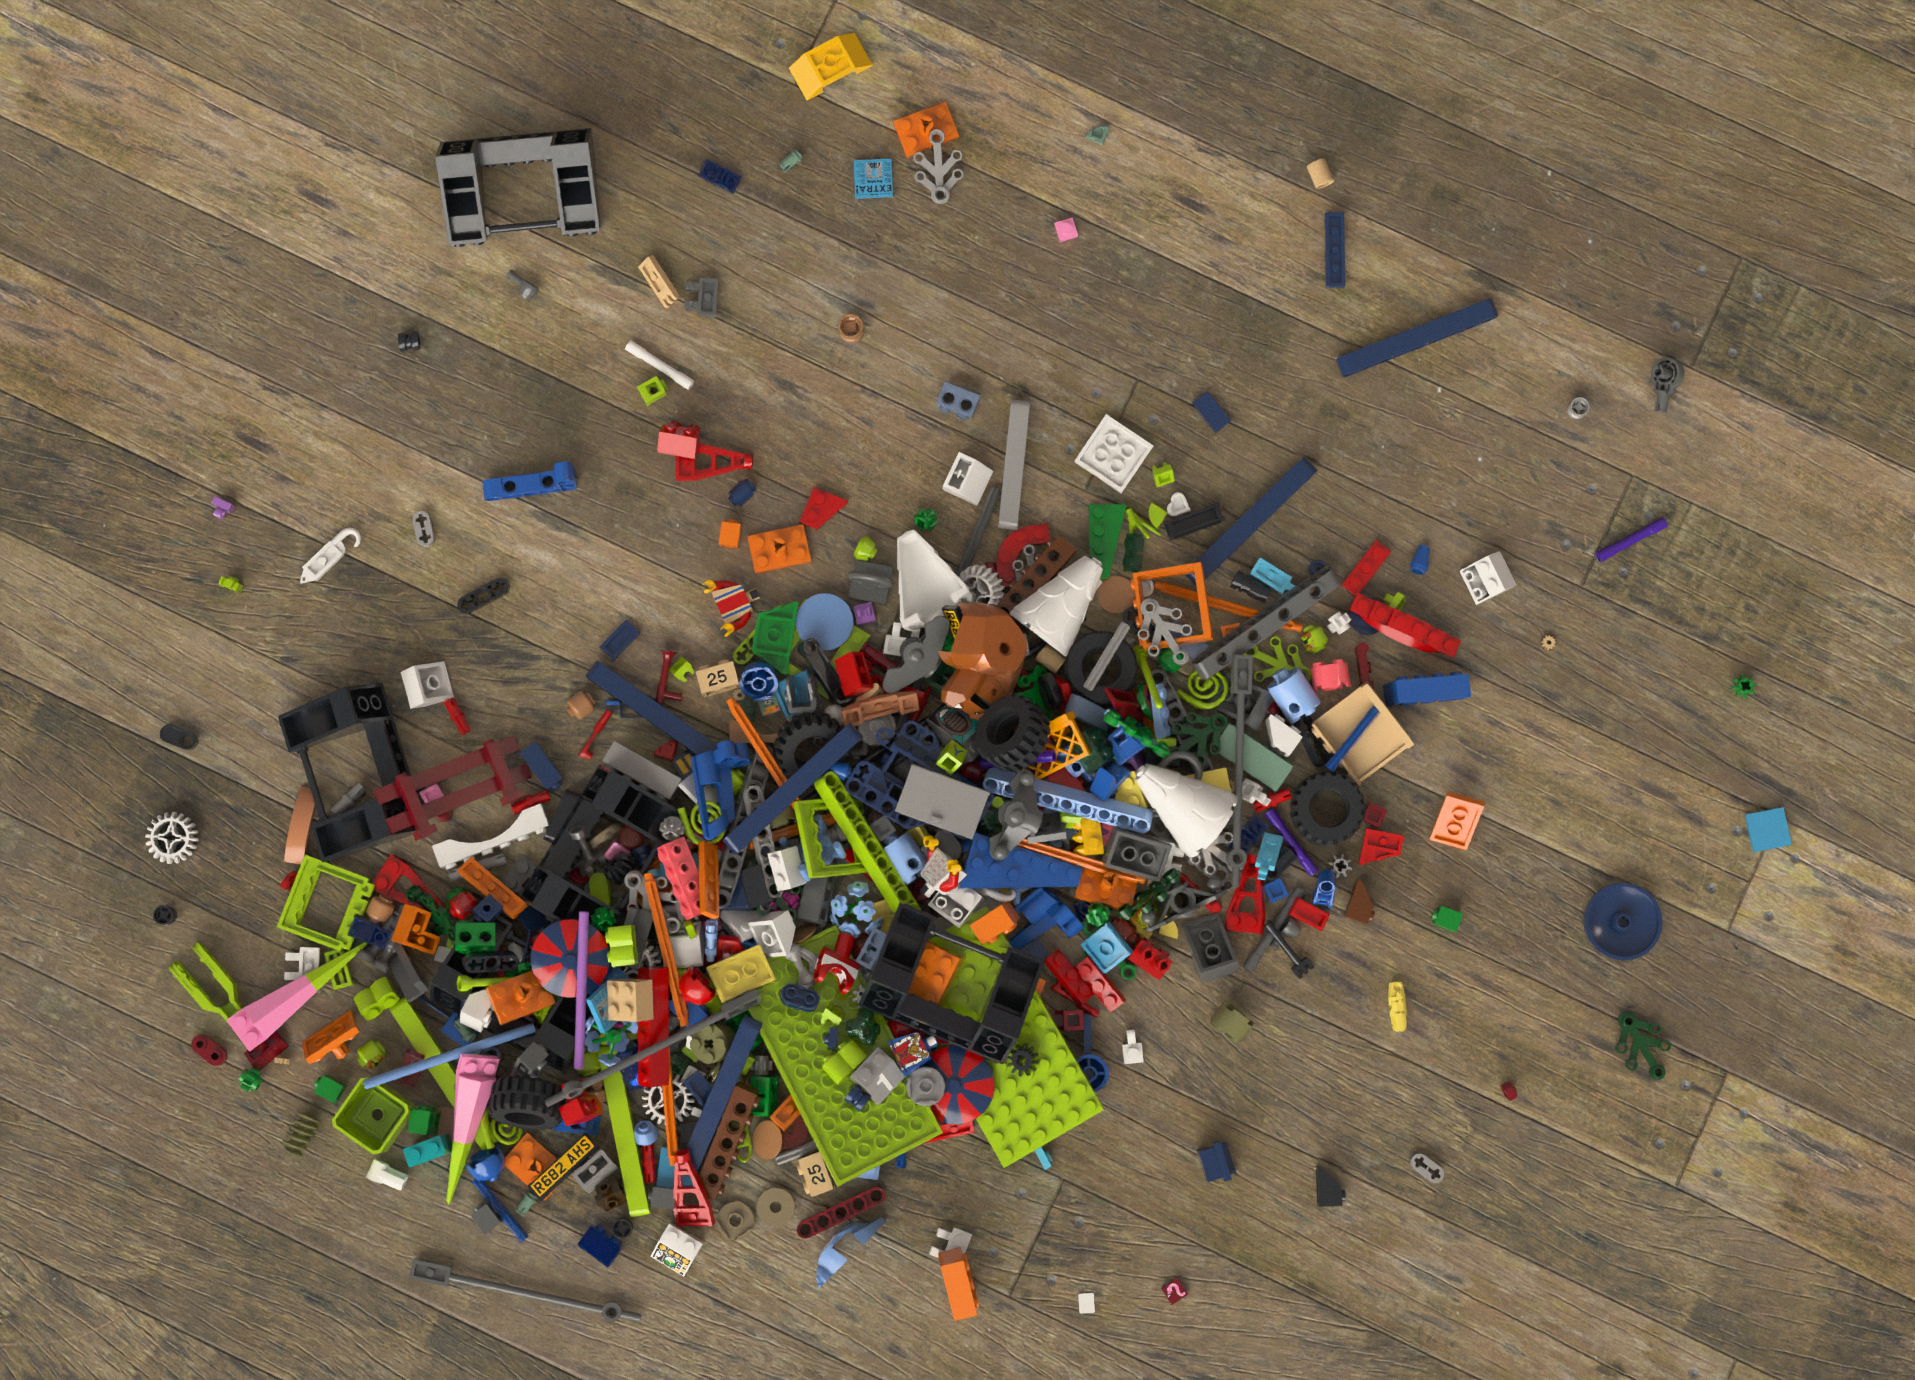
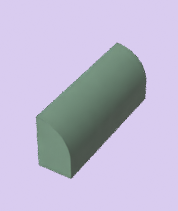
M1230 721L1220 736L1219 746L1221 751L1219 754L1235 764L1236 725ZM1244 731L1243 770L1274 791H1277L1294 767V764Z

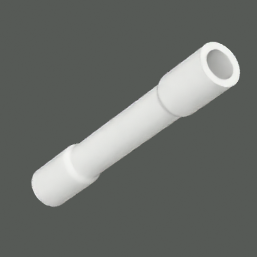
M630 340L626 345L625 350L671 377L687 390H690L695 382L693 379L655 357L639 344Z

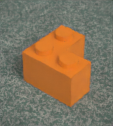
M1010 901L1002 902L969 926L982 945L986 942L990 945L999 939L997 935L1004 932V934L1012 931L1018 925L1016 922L1020 917Z
M404 904L391 941L434 955L441 937L425 931L431 912Z

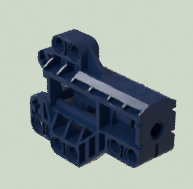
M908 721L903 725L890 748L886 746L890 741L887 739L881 741L879 733L888 731L890 738H892L893 733H897L886 727L880 728L876 733V739L881 745L889 749L880 761V767L867 760L860 761L845 785L846 791L850 795L906 829L928 823L911 817L903 821L898 817L900 813L895 812L899 800L889 795V792L894 785L903 790L906 782L887 772V769L898 752L928 770L983 789L958 773L954 772L950 775L939 767L936 762L941 750L935 734L915 721ZM914 724L917 727L914 735L906 733L907 725ZM925 734L933 736L932 744L925 745L922 742ZM867 764L870 772L863 774L862 778L865 779L863 782L860 778L853 775L855 773L859 775L861 772L859 766ZM886 780H888L889 782H891L888 788H887ZM851 781H857L860 784V788L857 791H852L849 788ZM868 791H874L877 797L875 800L869 801L866 799L865 794ZM991 793L987 798L979 823L995 797ZM889 801L893 804V808L886 811L882 808V804ZM951 832L952 834L956 835L961 839H968L966 837Z

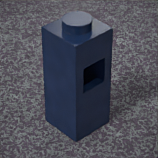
M536 741L520 752L548 791L551 789L555 791L563 785L561 782L565 779Z

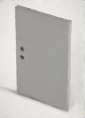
M911 764V769L895 812L973 839L990 792Z

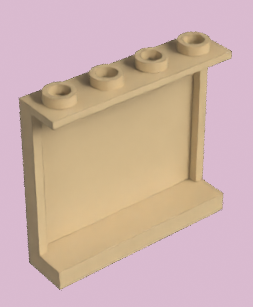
M1368 681L1312 722L1313 728L1311 729L1317 738L1321 737L1325 742L1323 746L1329 753H1336L1337 749L1339 750V747L1342 746L1349 734L1351 735V732L1354 731L1361 719L1363 720L1370 708L1375 706L1379 710L1378 717L1372 720L1373 722L1369 724L1368 730L1365 729L1363 731V736L1360 735L1361 737L1357 739L1356 745L1353 744L1351 746L1353 749L1351 751L1348 750V754H1345L1347 756H1344V760L1341 759V764H1339L1341 769L1344 767L1348 771L1346 775L1352 779L1353 783L1356 782L1358 786L1361 785L1363 780L1403 750L1409 749L1415 744Z

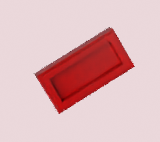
M1295 897L1288 912V915L1319 931L1323 930L1330 915L1299 897Z

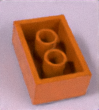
M927 941L908 993L915 994L921 999L935 1002L938 1006H941L964 958L932 941Z
M961 1247L939 1252L940 1267L954 1321L976 1316V1308H979V1303L967 1254L962 1253Z

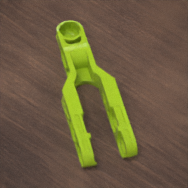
M198 941L191 948L201 958L200 961L210 968L213 972L212 975L228 992L230 1002L223 1007L217 1006L178 961H175L168 968L203 1010L220 1013L227 1020L244 1008L238 1001L237 983L206 947Z

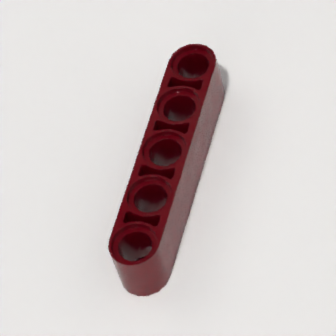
M880 1186L871 1187L801 1221L797 1226V1234L804 1239L810 1238L882 1203L885 1199L884 1189ZM873 1190H879L882 1193L880 1200L876 1201L871 1198ZM860 1198L864 1201L862 1209L854 1207L853 1202L855 1199ZM838 1207L846 1209L847 1214L845 1217L841 1218L836 1215ZM822 1215L827 1216L829 1219V1224L826 1226H821L818 1223V1218ZM803 1224L810 1225V1234L805 1235L801 1232L800 1228Z

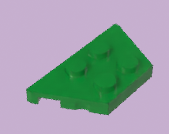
M798 602L764 611L757 615L752 652L784 675H787Z

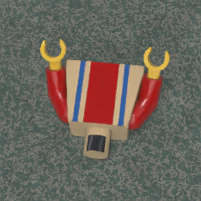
M707 580L703 582L702 585L706 584L709 587L704 593H712L725 622L720 630H728L724 636L728 637L732 632L743 628L751 618V612H753L750 603L760 599L756 588L745 592L742 585H739L737 582L725 580Z

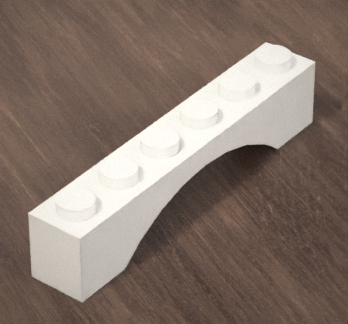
M538 804L523 810L509 829L491 840L465 843L449 839L433 845L432 848L440 868L449 870L457 867L456 863L461 861L465 863L470 857L475 860V856L491 854L493 849L499 846L500 849L509 847L511 842L517 839L519 842L530 838L529 835L535 832L537 835L545 833L550 822L544 806Z

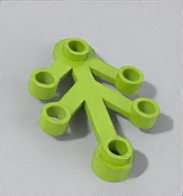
M1273 636L1269 641V645L1274 648L1277 659L1258 651L1257 646L1252 648L1253 658L1274 666L1264 671H1256L1253 675L1254 681L1260 683L1284 667L1288 671L1299 667L1305 673L1308 682H1310V669L1302 665L1298 654L1299 649L1295 644L1289 645L1286 650L1287 654L1292 656L1295 667L1288 665L1281 647V639L1277 636ZM1273 639L1278 640L1279 644L1277 646L1272 644ZM1294 647L1296 653H1290L1289 648ZM1257 673L1262 674L1263 678L1261 680L1256 678Z

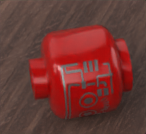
M462 891L449 900L450 908L448 911L454 919L458 917L460 920H465L473 914V909L478 903L470 892Z

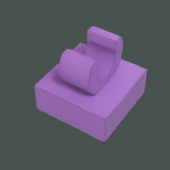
M215 496L211 502L216 506L213 515L222 520L225 517L226 511L233 514L236 508L233 504Z
M872 602L853 606L857 625L876 621Z

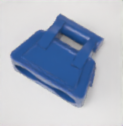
M1122 725L1108 736L1112 742V750L1118 765L1126 763L1146 747L1140 742L1141 739L1127 735L1123 731L1125 727ZM1125 733L1126 737L1120 740L1119 737Z

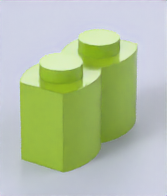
M635 926L608 927L605 938L606 942L610 945L607 958L612 967L638 964Z
M387 977L376 980L370 988L360 991L354 997L361 1015L367 1021L376 1018L383 1010L392 1007L400 999L393 983Z
M845 1040L838 1047L839 1051L835 1055L831 1053L823 1060L825 1063L822 1066L823 1070L837 1085L868 1058L853 1040L849 1042Z

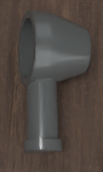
M510 270L507 273L506 277L520 285L518 294L524 299L530 300L538 293L539 289L524 280L515 271Z
M1289 916L1279 930V933L1283 938L1286 936L1295 938L1301 931V927L1293 917ZM1274 939L1269 946L1278 950L1279 944Z

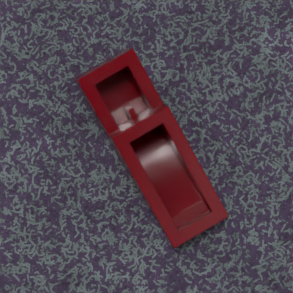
M1109 687L1104 689L1114 709L1122 718L1126 719L1129 715L1137 720L1136 724H1138L1146 716L1132 692Z

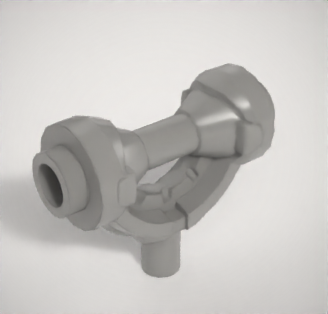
M792 943L790 954L784 957L795 964L799 972L798 985L811 988L816 985L813 977L819 954L814 955L813 952L802 948L800 944ZM801 958L808 962L809 970H806Z

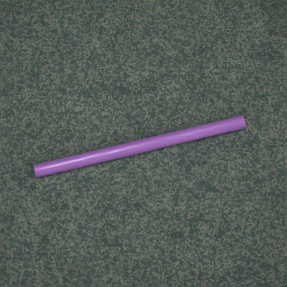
M579 911L574 1069L577 1070L584 1069L588 911Z

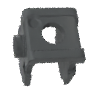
M810 674L808 677V690L810 693V702L797 703L794 676L790 675L787 677L785 702H788L789 713L814 712L820 706L821 695L817 691L819 687L818 677L815 674Z
M940 829L935 835L939 841L938 846L935 848H939L953 860L963 857L962 842L959 837L947 830ZM923 846L920 850L928 859L927 849L929 847Z

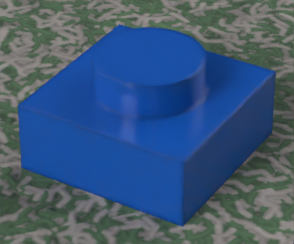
M1281 878L1263 886L1271 904L1289 895Z

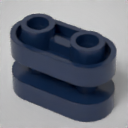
M787 984L782 988L780 1001L786 1007L811 1013L817 1009L820 997L812 989L796 984Z

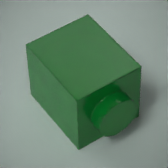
M1442 905L1438 906V909L1435 908L1432 913V924L1451 932H1457L1463 913Z
M323 1075L322 1077L319 1076L316 1080L314 1093L332 1103H338L347 1085L329 1075Z

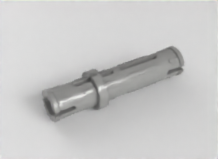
M504 853L477 861L486 870L507 865ZM458 868L448 870L451 882L463 878L458 874Z

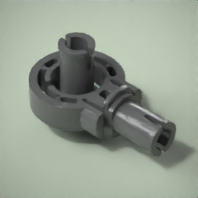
M1661 358L1652 368L1653 391L1658 394L1654 411L1667 413L1669 396L1676 393V388L1681 385L1684 379V367L1677 359Z

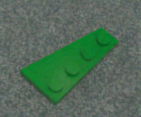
M1089 504L1088 506L1089 558L1095 557L1102 563L1100 567L1103 568L1100 579H1109L1127 504Z

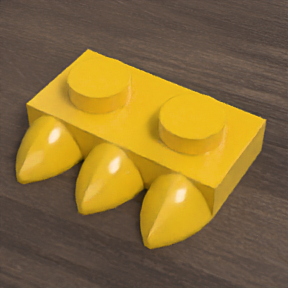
M1082 817L1080 824L1074 823L1073 828L1082 831L1076 833L1072 839L1078 843H1083L1074 849V853L1083 856L1104 854L1100 822Z

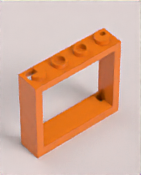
M1201 562L1133 573L1131 589L1132 591L1135 590L1136 597L1133 598L1134 609H1138V616H1136L1137 628H1142L1144 619L1140 609L1144 601L1142 581L1195 573L1203 634L1174 640L1178 646L1214 640L1204 569ZM1146 631L1141 632V638H1145L1147 636ZM1138 637L1140 646H1143L1144 650L1148 651L1149 646L1152 645L1150 638L1143 641ZM1166 640L1160 641L1159 649L1170 647Z

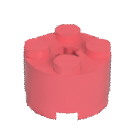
M1343 659L1333 660L1332 664L1325 665L1324 662L1312 664L1313 668L1310 669L1312 687L1315 692H1319L1318 688H1322L1324 692L1343 689L1342 685L1344 684L1347 687H1351L1348 663H1344Z

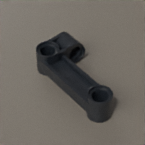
M814 638L801 641L797 646L798 653L803 656L813 673L818 677V681L828 694L830 702L840 705L853 699L854 697L844 696L839 675L820 648L819 642ZM806 643L811 645V652L807 651ZM838 691L843 695L842 700L837 696Z

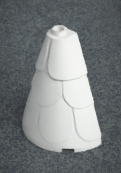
M913 529L906 531L897 538L900 622L905 630L920 631V628H924L925 624L936 616L945 617L941 609L945 605L959 606L957 603H972V595L968 586L938 556V552L918 532Z
M1083 556L1058 573L1057 577L1040 587L1034 594L1015 606L1009 614L1041 637L1060 654L1067 657L1069 649L1074 644L1080 626L1084 621L1089 603L1095 595L1103 568L1100 567L1102 563L1095 557L1090 559L1087 556Z
M1146 763L1145 766L1142 765L1136 772L1135 780L1150 806L1155 808L1164 826L1170 831L1181 851L1188 857L1197 856L1200 853L1198 850L1201 847L1206 849L1216 839L1234 812L1231 810L1232 805L1236 806L1237 796L1229 790L1180 775L1176 771Z

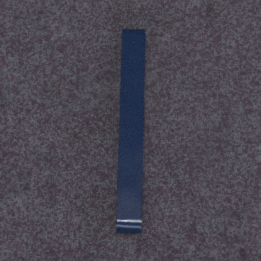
M1492 298L1486 299L1337 358L1336 362L1342 376L1347 377L1491 321L1499 315Z
M1305 457L1288 471L1194 562L1202 563L1205 579L1318 471ZM1195 573L1185 574L1196 586Z
M596 661L585 677L638 715L644 717L648 722L695 755L717 749V745L600 662Z
M850 722L722 841L736 855L864 736Z
M748 1015L744 1016L686 1147L690 1151L691 1161L697 1173L763 1025V1022Z

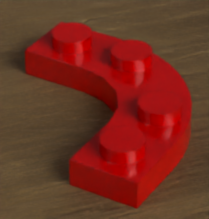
M1048 523L1020 528L1004 540L997 556L998 577L1002 579L1000 585L1005 586L1004 588H1008L1016 579L1012 564L1026 545L1034 546L1049 542Z

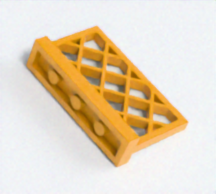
M1073 711L1050 721V735L1052 734L1059 738L1056 746L1049 743L1044 746L1045 750L1046 747L1055 750L1056 759L1058 752L1067 754L1065 763L1057 760L1053 761L1049 771L1041 769L1042 763H1038L1037 767L1030 764L1028 768L1036 770L1034 775L1036 779H1042L1091 754L1074 721L1076 716ZM1069 725L1074 732L1072 738L1063 735L1065 727ZM1062 739L1071 742L1068 751L1060 748ZM1074 743L1080 745L1084 753L1080 755L1072 753Z

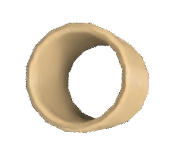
M1324 158L1315 160L1307 165V170L1316 189L1326 187L1334 182L1335 179H1333L1331 170H1329Z
M1048 644L1043 647L1035 658L1038 663L1046 667L1053 674H1056L1066 659Z

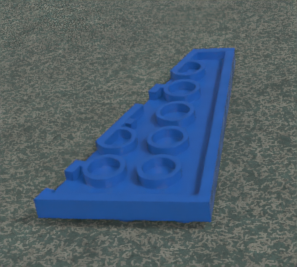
M975 833L971 840L963 868L967 875L959 882L958 889L1078 887L1083 868L1015 846L1005 859L995 860L989 852L990 837Z

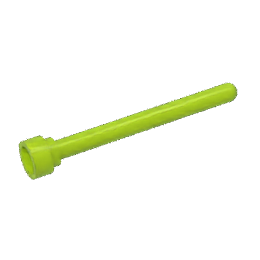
M1136 645L1133 647V651L1137 661L1140 663L1155 707L1160 709L1163 707V703L1146 660L1148 652L1144 650L1143 646Z
M462 975L457 978L458 991H468L472 987L492 986L513 977L472 979L467 975Z

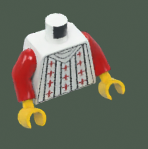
M932 835L925 836L923 842L925 847H929L927 849L928 859L921 871V876L927 883L920 891L927 897H930L935 890L946 895L949 891L957 888L958 883L967 874L958 865L957 860H953L948 854L939 848H935L939 844L938 839L933 838Z

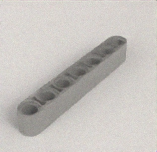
M1011 399L998 528L1017 530L1030 401Z

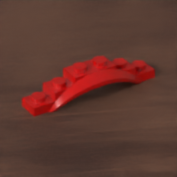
M1356 593L1349 608V611L1360 615L1365 622L1387 637L1421 651L1442 653L1454 658L1461 640L1420 619L1359 593Z

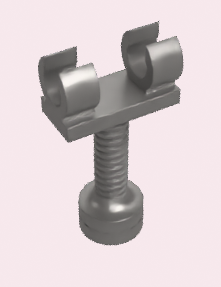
M576 825L569 832L572 839L578 841L585 856L577 864V867L580 868L579 872L583 877L587 875L589 878L594 873L590 865L594 863L597 866L600 863V866L606 863V858L601 850L593 849L590 851L585 840L587 832L584 826Z

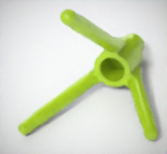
M1129 508L1125 512L1129 522L1128 556L1132 557L1134 529L1139 528L1147 539L1150 538V535L1144 527L1158 536H1161V533L1139 518L1132 508Z

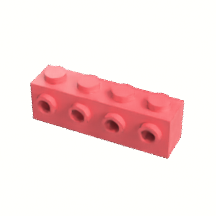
M682 837L658 847V858L663 862L666 877L672 884L673 894L679 901L682 915L685 916L686 921L701 915L699 872L685 838Z

